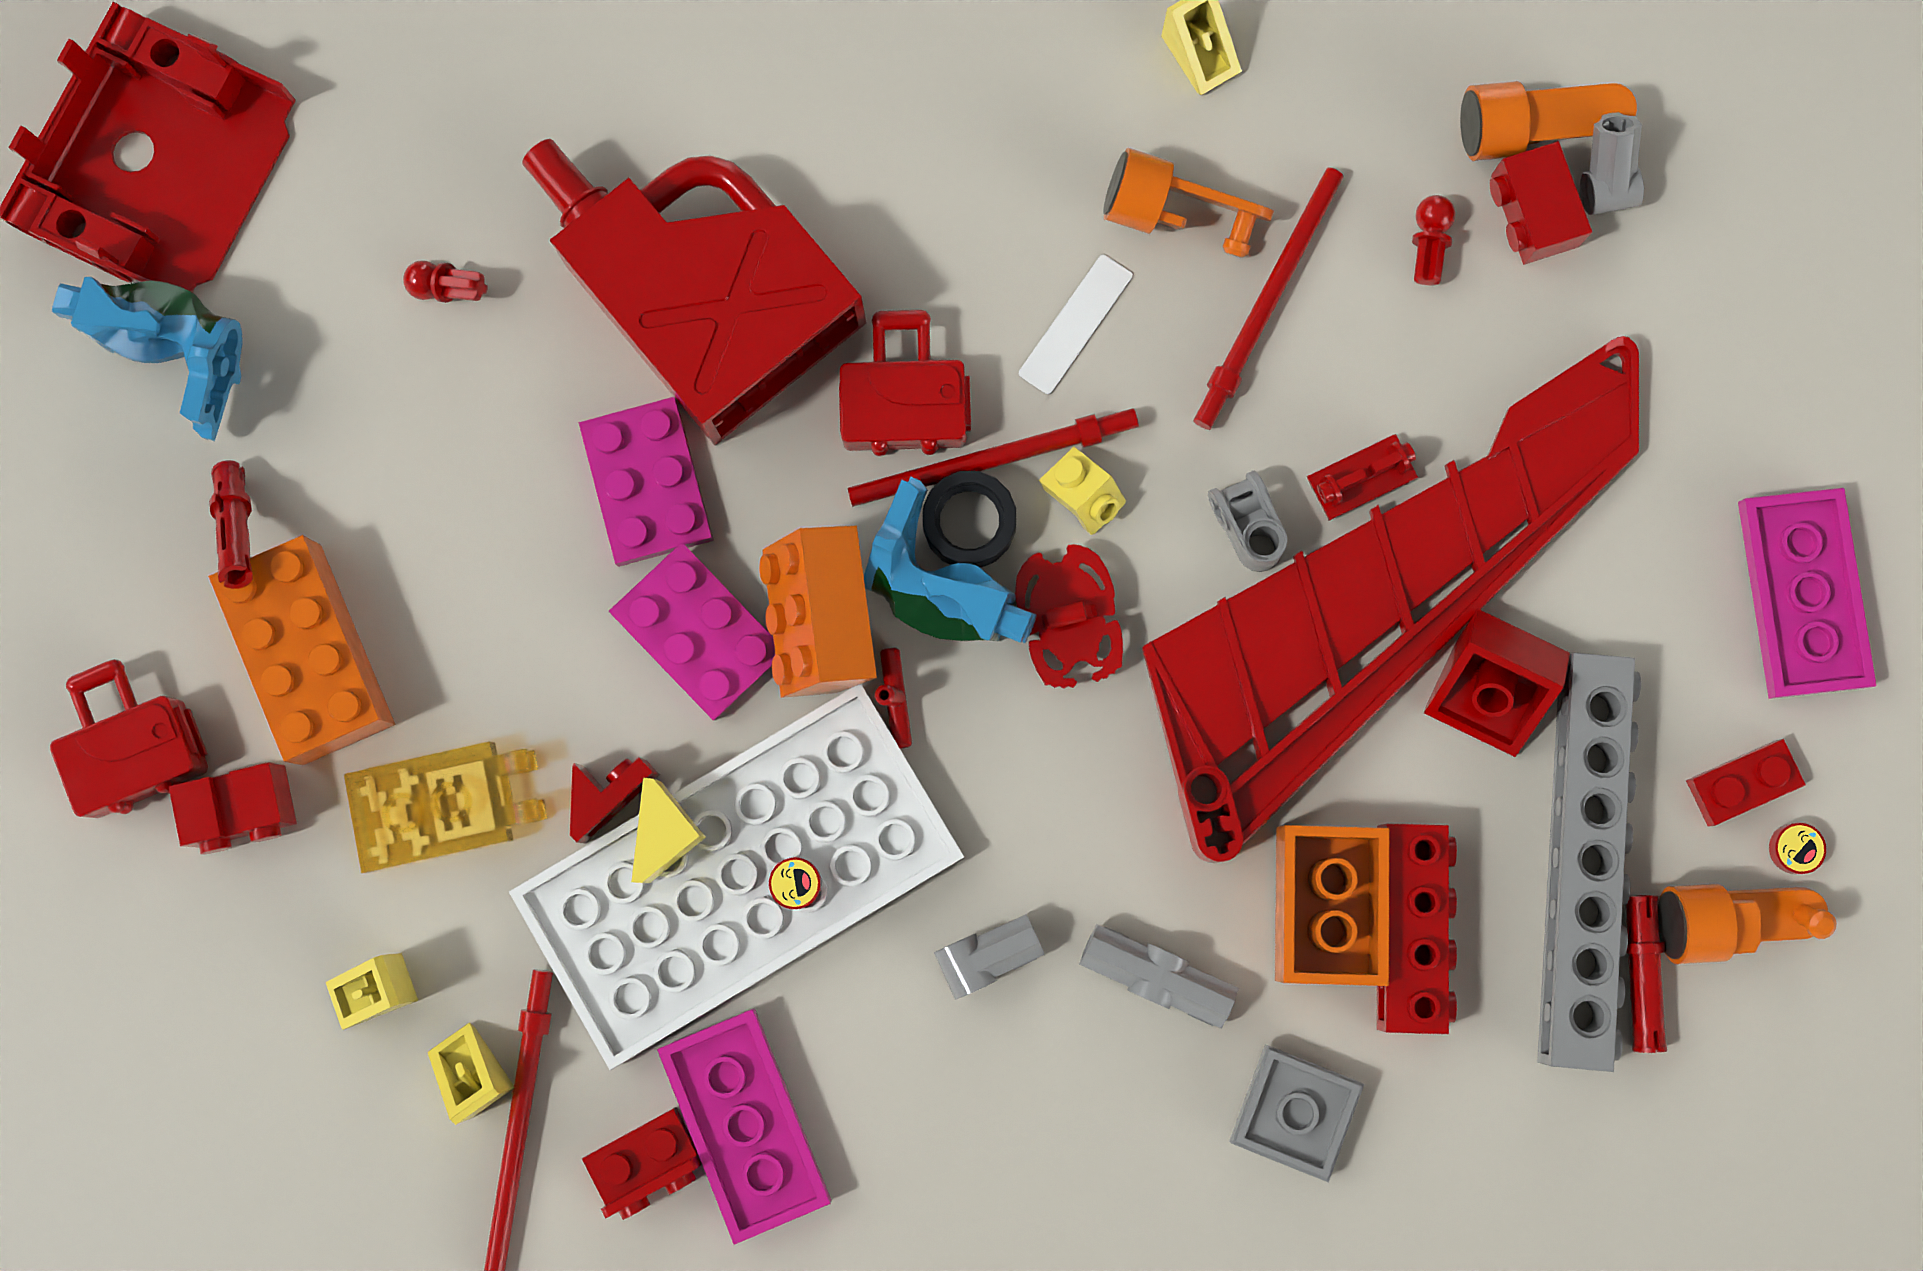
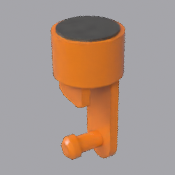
M1519 81L1470 85L1465 91L1461 104L1460 128L1462 142L1468 157L1472 161L1506 158L1525 152L1528 145L1538 144L1540 141L1592 137L1594 124L1601 120L1602 115L1619 112L1627 116H1636L1637 103L1633 93L1624 85L1617 83L1526 91Z
M1127 148L1121 154L1107 190L1103 207L1104 220L1147 234L1153 231L1157 223L1176 229H1184L1187 221L1186 218L1163 211L1168 192L1171 190L1237 212L1229 239L1225 238L1222 247L1225 253L1243 258L1248 255L1251 247L1248 245L1256 218L1265 221H1271L1274 211L1267 207L1174 177V163L1132 148Z
M1720 884L1668 886L1662 891L1658 902L1660 941L1665 942V954L1674 964L1726 962L1732 958L1733 954L1755 953L1762 941L1808 939L1813 936L1818 939H1825L1834 933L1837 925L1835 917L1828 912L1824 898L1817 892L1805 887L1727 891Z

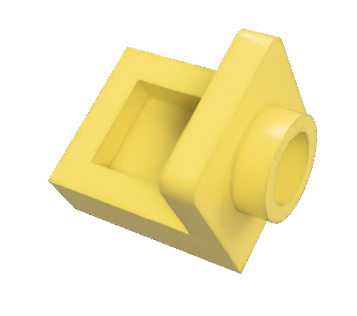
M1075 447L1070 449L1039 479L1044 490L1072 512L1082 527L1091 535L1095 534L1104 524L1113 520L1126 503L1112 476Z

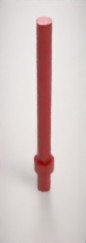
M1330 167L1326 168L1223 365L1216 366L1207 383L1209 391L1193 420L1201 428L1211 430L1227 398L1234 397L1242 382V378L1239 375L1344 178L1340 171Z
M1134 408L1096 418L1095 414L1075 419V424L848 487L852 507L894 496L901 480L908 482L910 477L922 481L926 487L937 484L942 478L959 471H983L1080 443L1082 448L1102 443V437L1138 428V419Z
M533 969L527 1008L521 1009L518 1031L523 1033L484 1271H505L542 1039L543 1035L549 1034L552 1013L547 1012L553 977L552 971Z

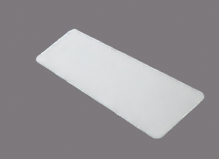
M1100 255L1019 370V376L1045 394H1050L1129 283L1132 273L1108 256Z

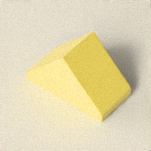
M1180 0L1167 8L1161 37L1198 94L1202 95L1242 72L1219 0Z
M643 778L631 882L650 884L706 837L661 781Z
M402 953L374 957L325 982L342 1030L418 1001Z
M470 1022L427 1052L449 1119L455 1125L473 1118L514 1088L513 1083L477 1029Z

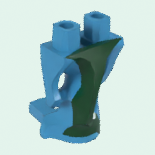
M84 277L81 288L60 283L52 306V312L58 317L72 320V327L86 334L107 351L141 363H162L185 357L189 375L180 414L193 423V429L202 438L215 442L230 389L233 384H240L242 376L239 366L242 350L240 323L235 319L214 315L194 293L166 282L149 280L111 286L100 284L93 277Z
M910 477L908 482L901 480L884 523L872 543L871 554L864 573L865 589L883 596L889 603L892 613L896 618L921 633L935 638L955 641H999L1002 635L1017 642L1026 643L1037 615L1013 606L1016 595L1006 587L1001 586L980 567L969 563H957L935 571H926L919 566L915 557L916 531L922 504L928 489L922 481Z

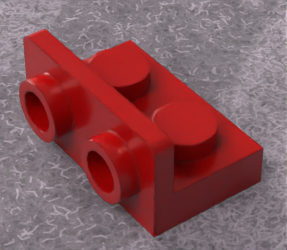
M676 1107L582 1158L605 1204L601 1208L605 1219L619 1212L622 1220L651 1205L647 1196L665 1186L670 1195L694 1182L696 1177L693 1170L702 1165L692 1137Z

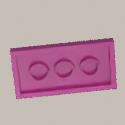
M1837 488L1745 498L1739 501L1738 507L1768 699L1877 686L1845 489Z
M755 1008L657 1049L734 1245L831 1204L832 1200Z

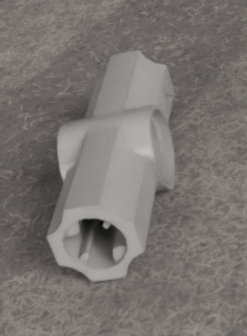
M1096 924L1079 962V965L1128 986L1127 990L1167 1009H1170L1171 1006L1188 1013L1191 1017L1221 1029L1231 1013L1239 989L1189 966L1190 962L1149 943L1144 946L1121 933Z

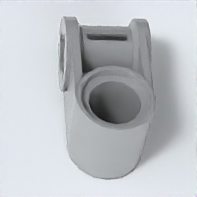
M1254 470L1246 474L1245 480L1221 491L1217 488L1209 490L1208 497L1214 514L1222 528L1226 531L1241 563L1246 568L1256 572H1263L1273 568L1285 551L1288 539L1286 531L1272 506L1268 490L1259 474ZM1256 535H1264L1273 542L1275 550L1270 555H1259L1250 547L1249 539Z

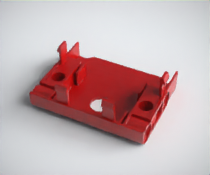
M112 2L86 51L71 39H68L61 51L57 62L68 69L73 75L40 135L37 137L27 128L20 125L9 145V149L25 159V162L0 205V219L23 233L128 283L149 280L166 282L193 293L197 285L214 279L290 137L285 120L296 99L282 83L239 64L229 56L217 51L218 46L195 34L185 36ZM179 54L174 64L165 67L170 57ZM137 132L150 137L154 146V154L146 167L139 171L129 172L117 166L114 160V150L122 137ZM86 223L81 235L73 238V233L77 226Z

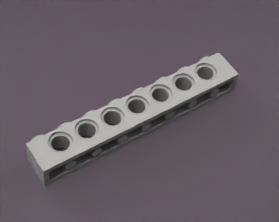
M1584 653L1570 654L1565 684L1558 695L1537 1063L1552 1067L1614 1072V1060L1618 1061L1622 1053V1034L1619 1029H1616L1617 1008H1622L1625 999V983L1623 978L1619 977L1620 956L1623 957L1625 955L1628 945L1627 929L1621 925L1622 905L1628 903L1631 888L1630 878L1627 874H1624L1625 854L1631 851L1633 844V828L1630 823H1627L1628 803L1633 801L1636 790L1635 775L1633 772H1629L1630 752L1635 751L1638 743V725L1636 722H1632L1633 702L1638 700L1641 690L1640 673L1635 671V658ZM1594 696L1601 697L1608 705L1609 714L1604 722L1597 720L1591 713L1590 703ZM1592 746L1600 748L1606 757L1605 768L1600 773L1593 770L1587 760L1588 751ZM1590 796L1597 798L1603 806V816L1597 824L1591 822L1585 814V803ZM1588 847L1594 848L1601 859L1600 868L1593 875L1589 874L1582 865V855ZM1587 898L1593 900L1598 909L1597 919L1590 926L1585 925L1579 916L1580 905ZM1587 949L1594 956L1595 969L1591 975L1584 978L1577 970L1576 960L1578 955ZM1585 1001L1591 1007L1593 1017L1591 1023L1586 1028L1580 1030L1574 1022L1573 1013L1577 1005Z

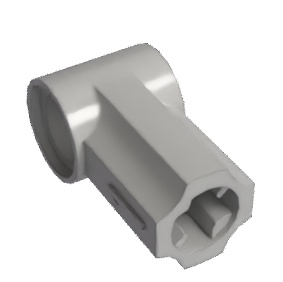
M1619 112L1602 115L1601 120L1594 124L1590 171L1583 172L1580 179L1581 200L1588 215L1637 207L1643 202L1644 184L1638 167L1642 124L1636 116H1627Z
M1027 914L978 937L975 933L934 952L955 1000L997 981V976L1012 969L1015 970L1045 955Z

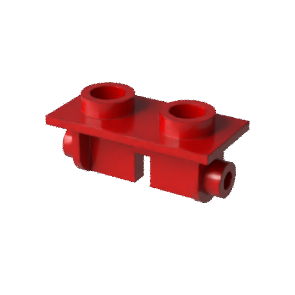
M1394 434L1308 475L1307 479L1330 521L1417 479L1418 476L1411 462L1416 460V455L1408 442L1401 445L1397 435Z

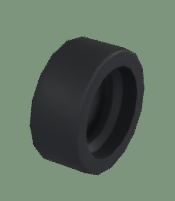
M959 471L942 478L930 490L923 506V532L930 549L943 562L950 565L969 563L982 568L996 562L1009 549L1016 533V506L1009 490L997 478L980 471ZM962 492H977L987 496L995 504L999 514V526L995 536L986 545L976 549H963L953 545L944 536L940 526V514L945 503L952 496Z

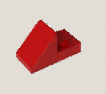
M638 757L632 763L627 758L607 775L606 780L610 784L604 789L582 765L573 763L570 836L576 843L586 844L642 792L643 778L656 779L660 774L645 759Z

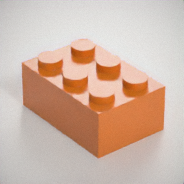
M857 526L799 528L762 549L763 555L760 559L759 572L763 584L767 585L769 605L766 609V626L768 632L773 635L775 656L772 660V675L775 683L780 687L781 698L838 693L877 678Z
M1298 825L1276 827L1275 981L1297 984L1389 986V828Z

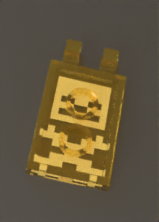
M489 741L344 774L361 873L377 872L512 842L514 840L511 826L548 819L544 799L537 800V798L514 803L509 775L539 770L535 750L520 749L497 755L495 742Z

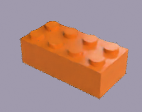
M301 535L251 557L250 563L253 579L249 585L240 589L224 587V582L220 583L218 581V572L208 576L284 762L305 765L396 725L320 544Z

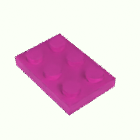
M675 397L578 422L614 562L618 567L671 553L681 542L687 548L714 541Z
M683 542L608 611L713 721L772 666V660L775 656L773 637Z

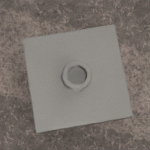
M1265 1044L1229 1142L1329 1183L1364 1084Z

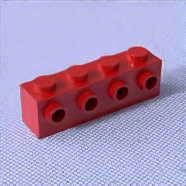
M1389 823L1377 825V828H1389V986H1377V1030L1386 1033L1449 1034V1023H1454L1457 1016L1456 995L1454 991H1449V970L1454 971L1457 963L1456 943L1454 939H1449V919H1454L1457 911L1456 891L1454 888H1449V867L1455 866L1457 858L1456 839L1453 836H1449V825Z

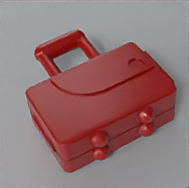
M924 310L876 312L871 320L873 325V362L844 363L841 365L839 383L840 432L845 449L849 451L872 450L874 455L880 457L887 454L888 450L921 449L926 455H933L938 448H961L966 444V432H971L970 376H965L964 364L960 360H931V318L928 312ZM885 330H917L918 361L886 362Z
M116 659L99 664L67 679L66 689L70 693L82 729L52 741L50 751L76 816L101 818L110 813L128 814L132 811L134 803L158 793L170 794L168 786L184 783L207 772L208 764L205 756L208 753L191 709H186L183 701L162 695L138 705L125 673V666ZM114 680L125 711L95 723L84 693Z

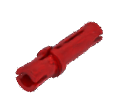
M226 460L217 463L211 470L214 493L210 498L209 507L210 514L216 520L218 581L220 583L224 582V587L240 589L249 585L253 579L247 523L252 507L251 498L245 493L244 467L239 468L238 462Z
M1630 895L1629 901L1625 905L1628 933L1626 953L1628 954L1633 1028L1632 1051L1639 1053H1656V1050L1660 1053L1667 1052L1661 974V953H1665L1666 950L1665 942L1660 941L1658 895Z

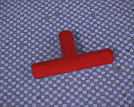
M896 647L886 648L880 652L884 685L876 689L875 699L879 704L887 706L890 733L899 748H908L912 745L900 650Z

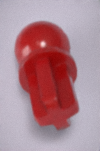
M1432 195L1423 199L1416 209V222L1423 231L1415 233L1412 237V243L1418 247L1414 281L1420 285L1434 286L1440 283L1445 249L1452 246V237L1444 232L1450 229L1454 223L1455 208L1449 199L1441 195Z
M416 261L407 267L403 276V283L407 292L420 300L435 298L443 303L451 302L453 299L479 301L482 294H486L488 290V285L485 284L482 273L458 270L450 263H440L436 266L429 261Z

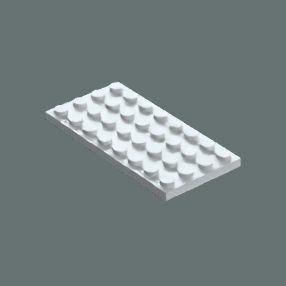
M859 684L672 794L706 838L650 884L631 882L639 815L512 889L509 891V894L609 1070H612L963 859L964 856L862 684ZM797 857L808 860L818 869L821 876L822 886L819 896L811 905L802 909H788L779 905L773 899L769 890V877L772 870L779 862L787 858Z

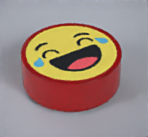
M1792 823L1781 826L1773 833L1769 842V853L1772 861L1780 870L1789 874L1811 873L1822 865L1826 857L1827 850L1824 837L1815 827L1806 823Z
M787 858L779 862L769 877V890L773 899L779 905L788 909H802L811 905L821 891L822 881L818 869L811 862L802 858Z

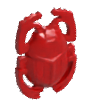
M1076 544L1068 545L1066 548L1067 554L1064 555L1062 561L1055 562L1054 564L1043 559L1040 552L1030 556L1023 563L1016 577L1015 595L1017 607L1037 615L1029 635L1031 636L1039 632L1040 640L1029 641V652L1032 662L1044 685H1051L1054 688L1060 686L1065 689L1068 686L1071 688L1076 686L1077 681L1074 678H1063V676L1070 673L1074 665L1080 661H1085L1093 667H1103L1092 675L1091 679L1099 682L1101 678L1107 679L1109 674H1115L1116 670L1122 667L1123 638L1121 627L1117 620L1106 623L1104 615L1111 616L1115 614L1113 599L1115 592L1112 580L1099 555L1087 547ZM1081 563L1090 566L1096 572L1105 586L1104 590L1100 589L1091 575L1079 568ZM1035 575H1038L1039 579L1031 593L1030 608H1026L1025 595L1028 584ZM1109 635L1111 640L1109 655L1103 660H1098L1096 654L1099 652L1103 636ZM1048 649L1062 662L1063 669L1054 670L1050 668L1043 657V650Z

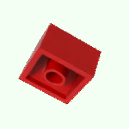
M1477 608L1456 641L1427 702L1424 714L1516 757L1563 689L1570 652Z

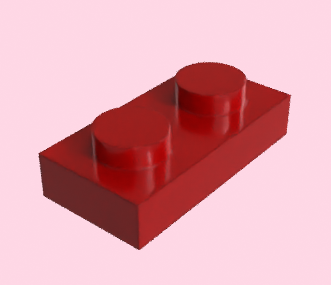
M1784 739L1773 741L1686 780L1707 826L1718 825L1806 785Z

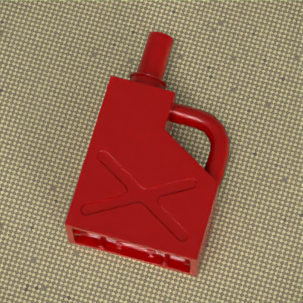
M552 139L540 141L523 158V166L562 213L560 226L564 229L550 239L562 261L714 446L867 324L862 296L787 207L785 205L776 206L755 180L732 161L711 155L689 157L667 168L641 190L628 177L608 193V190L603 186L593 187ZM700 186H712L721 189L729 195L741 210L740 212L666 222L660 215L663 210L686 192Z

